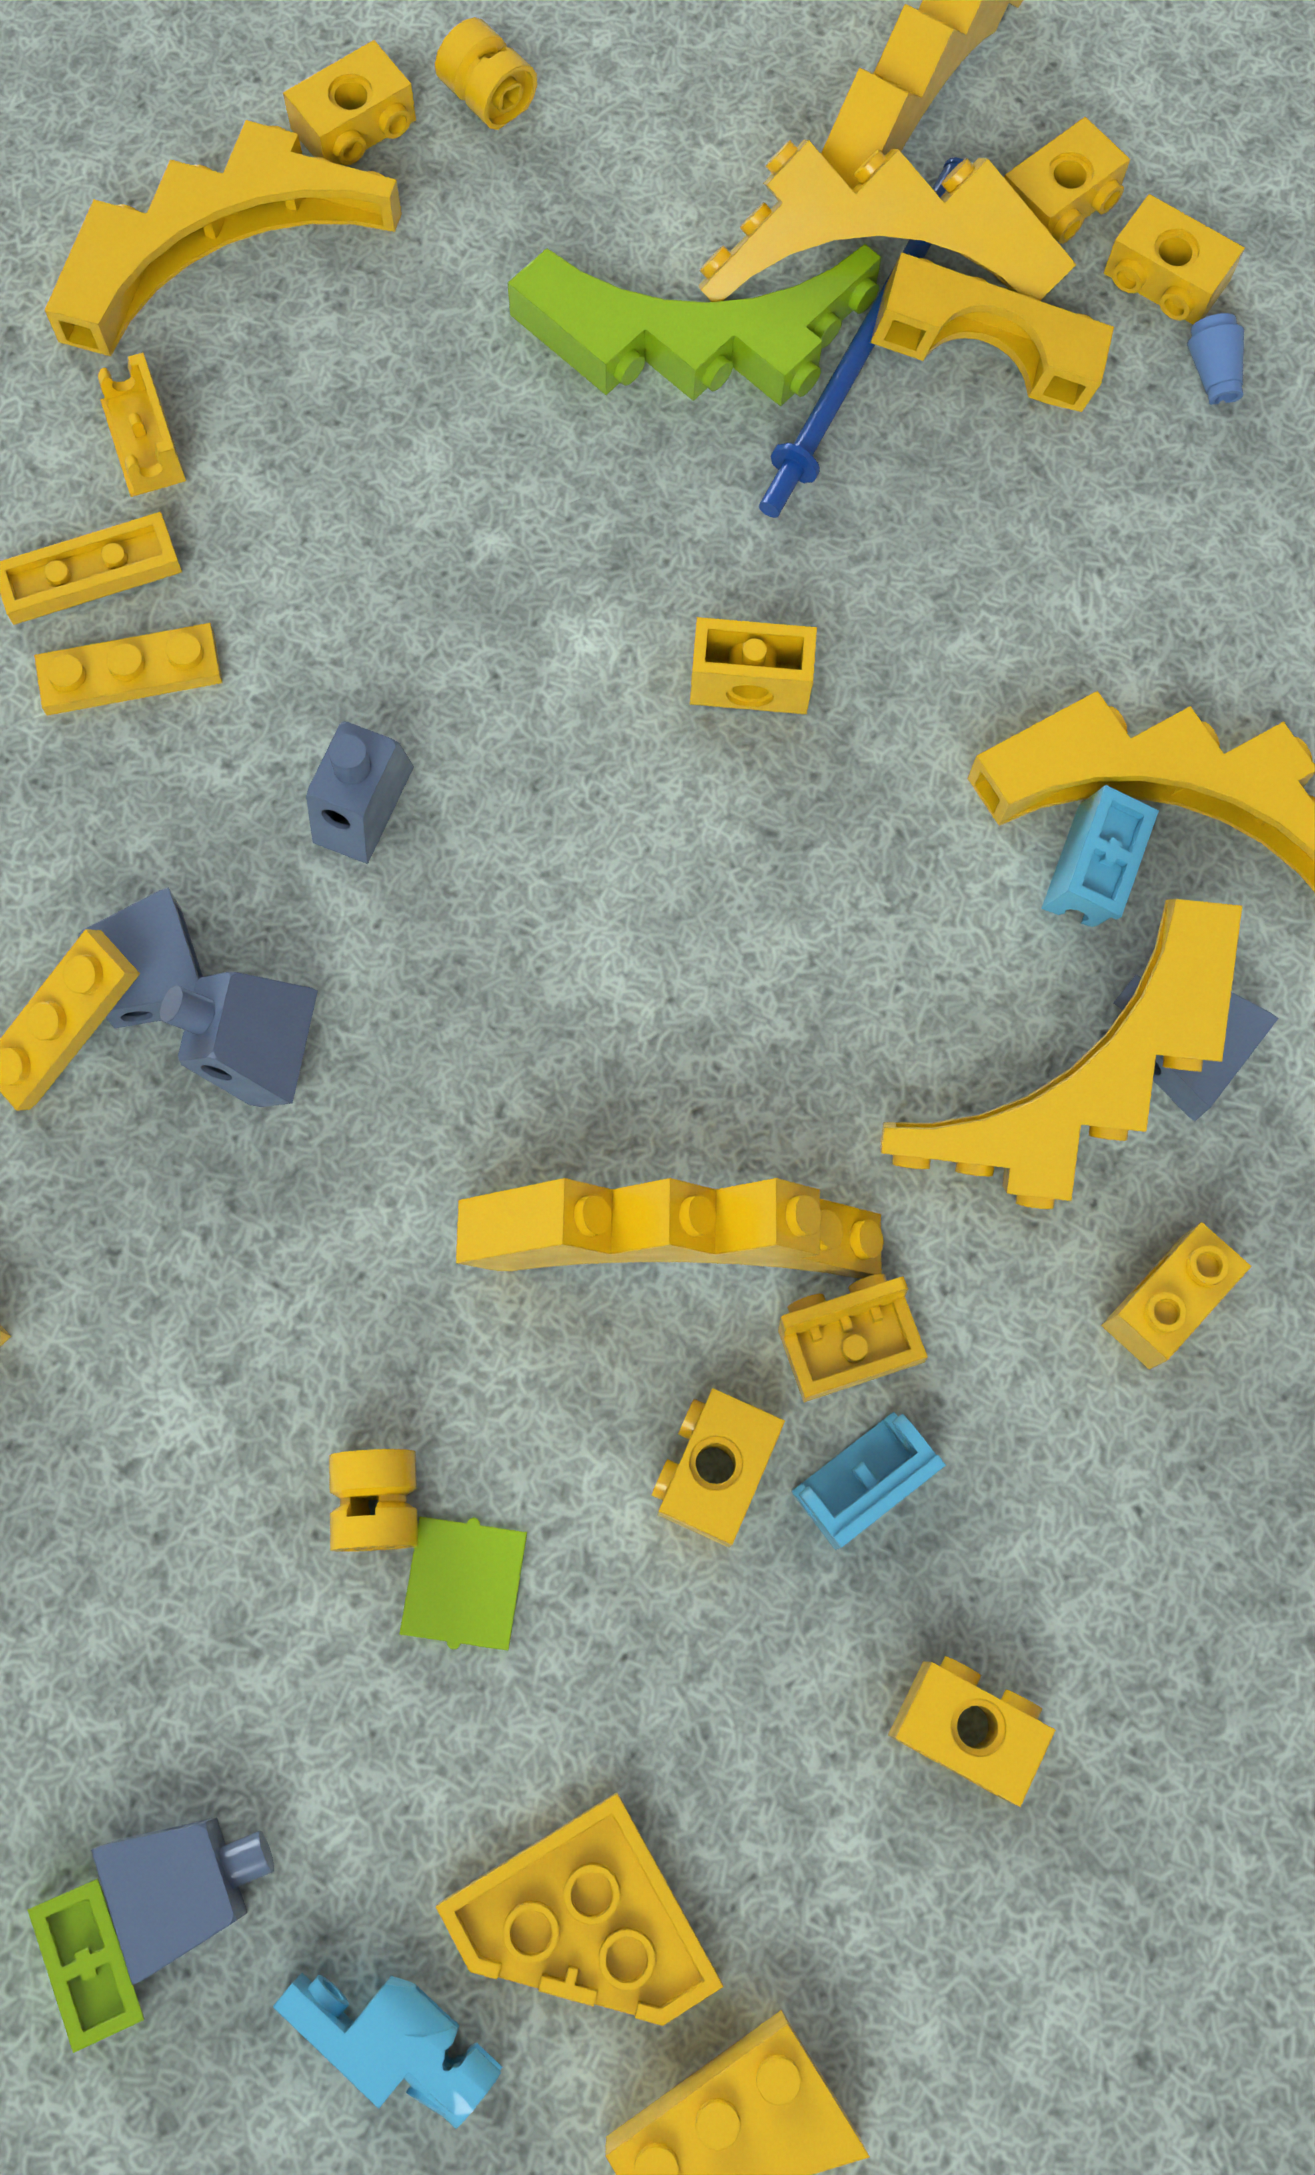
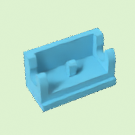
M1107 785L1078 805L1041 909L1057 915L1065 914L1066 910L1069 909L1084 913L1081 924L1090 927L1098 926L1109 918L1117 920L1122 917L1159 810Z
M892 1412L793 1489L791 1493L832 1547L837 1550L945 1467L946 1464L939 1455L935 1454L904 1414L897 1416L895 1412Z

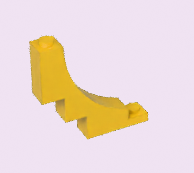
M922 0L918 10L904 4L874 73L859 67L821 152L823 157L851 189L859 183L854 177V173L876 150L880 149L884 155L891 149L902 151L920 119L961 62L985 38L996 32L1008 4L1019 8L1023 0Z

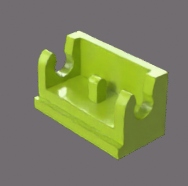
M99 1879L90 1881L27 1909L73 2053L145 2020L134 1985H132Z

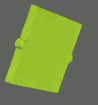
M420 1516L418 1523V1547H414L399 1635L446 1641L447 1646L452 1650L458 1649L461 1644L509 1651L527 1532L482 1526L480 1521L474 1517L470 1518L467 1523Z

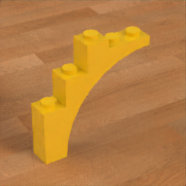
M245 120L223 173L213 171L203 165H190L170 159L147 213L140 212L125 204L114 205L93 199L45 307L46 315L58 342L111 356L131 320L157 290L190 264L227 244L270 230L308 224H353L395 232L402 215L397 180L385 177L375 171H362L332 163L322 157L303 155L297 133L287 131L279 126H267Z
M789 140L765 166L772 174L763 184L775 196L778 202L771 209L765 202L755 209L740 226V229L746 236L730 252L723 245L708 259L700 269V272L706 278L698 286L711 302L724 301L750 277L790 254L834 240L871 236L922 240L955 251L992 273L1009 290L1022 295L1036 297L1040 301L1077 264L987 158H978L973 164L966 158L959 163L941 183L946 192L939 197L899 149H891L886 155L880 149L876 150L854 173V177L859 183L851 189L810 140H803L797 147Z
M1097 690L978 754L967 778L999 826L1040 808L1087 799L1105 785L1134 799L1177 805L1220 820L1262 843L1295 870L1315 892V797L1308 795L1304 789V786L1315 774V764L1306 743L1299 737H1295L1284 721L1224 754L1220 749L1219 739L1214 729L1207 722L1201 721L1191 706L1130 738L1121 713L1115 707L1108 706Z
M1183 899L1166 900L1155 949L1134 995L1106 1035L1069 1070L1028 1096L982 1114L934 1123L883 1122L880 1145L881 1154L893 1155L892 1164L895 1166L913 1169H930L931 1159L956 1162L955 1172L974 1176L990 1177L993 1176L994 1166L1003 1167L1002 1187L1007 1194L1016 1195L1017 1205L1025 1207L1053 1209L1055 1199L1072 1201L1081 1125L1090 1126L1089 1136L1108 1140L1127 1141L1129 1130L1146 1132L1156 1055L1164 1056L1162 1067L1202 1072L1203 1060L1222 1062L1242 905Z
M561 1178L458 1200L456 1263L494 1271H518L579 1264L690 1262L779 1267L829 1273L851 1278H865L875 1274H882L881 1252L884 1241L881 1231V1214L821 1199L820 1189L779 1178L720 1189H713L673 1178L616 1189Z

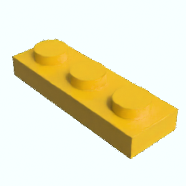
M160 511L0 561V594L6 614L12 624L15 625L182 573L165 520Z
M211 623L34 655L41 705L46 715L223 683Z
M84 930L0 1038V1092L16 1111L30 1110L40 1101L140 975L137 969L101 930Z

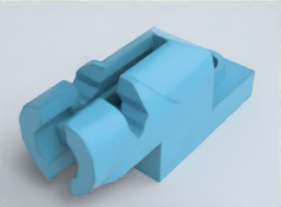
M301 1973L273 2005V2008L378 2109L404 2078L410 2085L406 2091L408 2095L444 2117L457 2129L472 2113L501 2074L502 2066L478 2043L472 2044L466 2053L457 2055L455 2058L449 2057V2048L454 2042L460 2025L447 2015L416 1984L398 1977L390 1976L354 2022L344 2013L345 2009L349 2006L347 1998L332 1982L321 1975H318L311 1982Z

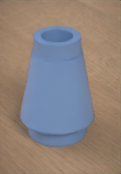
M1230 313L1207 316L1197 321L1191 327L1192 337L1187 342L1188 349L1205 392L1208 395L1209 404H1219L1222 400L1226 403L1236 402L1243 397L1244 328L1237 324L1236 316Z

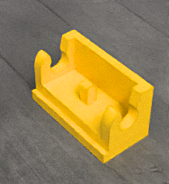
M143 352L128 356V369L131 377L125 381H113L111 373L107 368H101L98 373V381L105 397L100 399L131 497L186 481L159 394Z

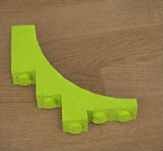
M864 244L833 268L794 287L748 299L696 302L661 299L618 288L580 271L546 248L507 282L510 315L605 395L611 392L619 383L624 386L631 384L643 370L646 361L693 401L707 388L711 391L718 390L727 381L734 368L781 407L794 394L803 397L814 387L821 374L819 362L822 348L828 346L836 337L843 319L852 311H855L857 314L863 313L874 301L879 291L877 278L881 256Z

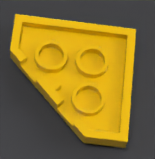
M618 1792L436 1905V1909L469 1972L496 1980L502 1978L538 1988L539 1992L593 2007L594 2004L634 2015L636 2019L664 2026L724 1987Z

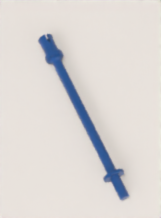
M954 157L945 162L943 170L932 188L939 197L946 192L941 183L964 159ZM909 239L902 253L917 258H924L932 244L922 240ZM890 275L794 444H778L773 450L771 461L773 466L778 469V472L759 504V509L765 515L777 518L798 481L804 484L812 483L817 478L820 468L813 454L875 344L870 342L884 289Z

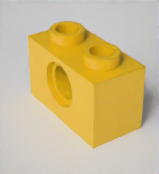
M375 40L283 92L291 130L298 134L299 140L313 157H322L340 165L356 163L363 156L365 150L385 138L395 139L406 132L410 124L416 121L411 83Z
M1084 117L1006 173L1004 178L1060 244H1064L1078 232L1085 218L1095 211L1101 215L1105 214L1119 201L1124 192L1122 183L1130 158L1088 118Z
M1148 194L1115 239L1104 274L1111 277L1115 285L1122 291L1127 293L1137 292L1160 305L1161 310L1169 318L1178 321L1186 320L1191 324H1195L1207 315L1231 281L1245 247Z
M697 617L690 705L807 714L814 678L817 627Z
M1200 1222L1181 1236L1101 1326L1150 1370L1170 1359L1252 1266L1203 1222Z
M712 1388L706 1404L693 1399L678 1435L689 1439L681 1461L678 1464L669 1459L666 1460L651 1496L663 1501L657 1515L730 1548L734 1543L785 1420ZM717 1448L728 1454L733 1464V1472L727 1481L713 1484L701 1478L696 1468V1458L704 1450Z
M944 1656L940 1666L933 1662L923 1661L888 1736L1003 1800L1021 1807L1056 1731L1054 1728L1038 1720L1043 1709L1030 1700L1005 1689L1001 1699L977 1687L982 1675L950 1657ZM971 1706L979 1707L988 1719V1733L984 1740L975 1746H967L960 1739L957 1731L959 1716L965 1709Z

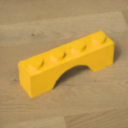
M901 252L885 286L870 343L924 361L936 347L945 342L964 338L984 341L999 348L1016 364L1023 376L1029 398L1049 405L1082 412L1102 383L1114 326L1096 321L1085 314L1074 313L1042 302L1036 297L1022 295L996 286L982 278L971 277L936 265L928 259L917 258Z

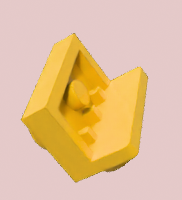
M875 1274L849 1285V1294L826 1301L824 1294H814L788 1305L789 1313L781 1316L778 1333L803 1403L925 1363L928 1356L905 1298L908 1286L904 1276L887 1281L884 1274Z

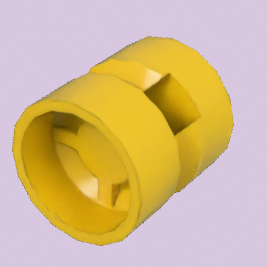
M473 17L463 20L448 33L437 51L435 71L438 78L460 100H465L470 110L490 129L499 130L527 110L534 98L538 85L537 73L513 48L507 47L504 40L483 19Z
M371 1449L346 1451L329 1455V1490L331 1494L340 1499V1506L330 1512V1551L356 1552L418 1547L417 1509L407 1503V1496L417 1489L416 1452L414 1450ZM369 1500H379L375 1507V1515H370Z

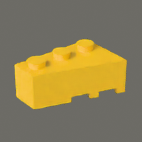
M782 2010L607 2135L605 2145V2157L616 2175H813L870 2158L859 2134Z

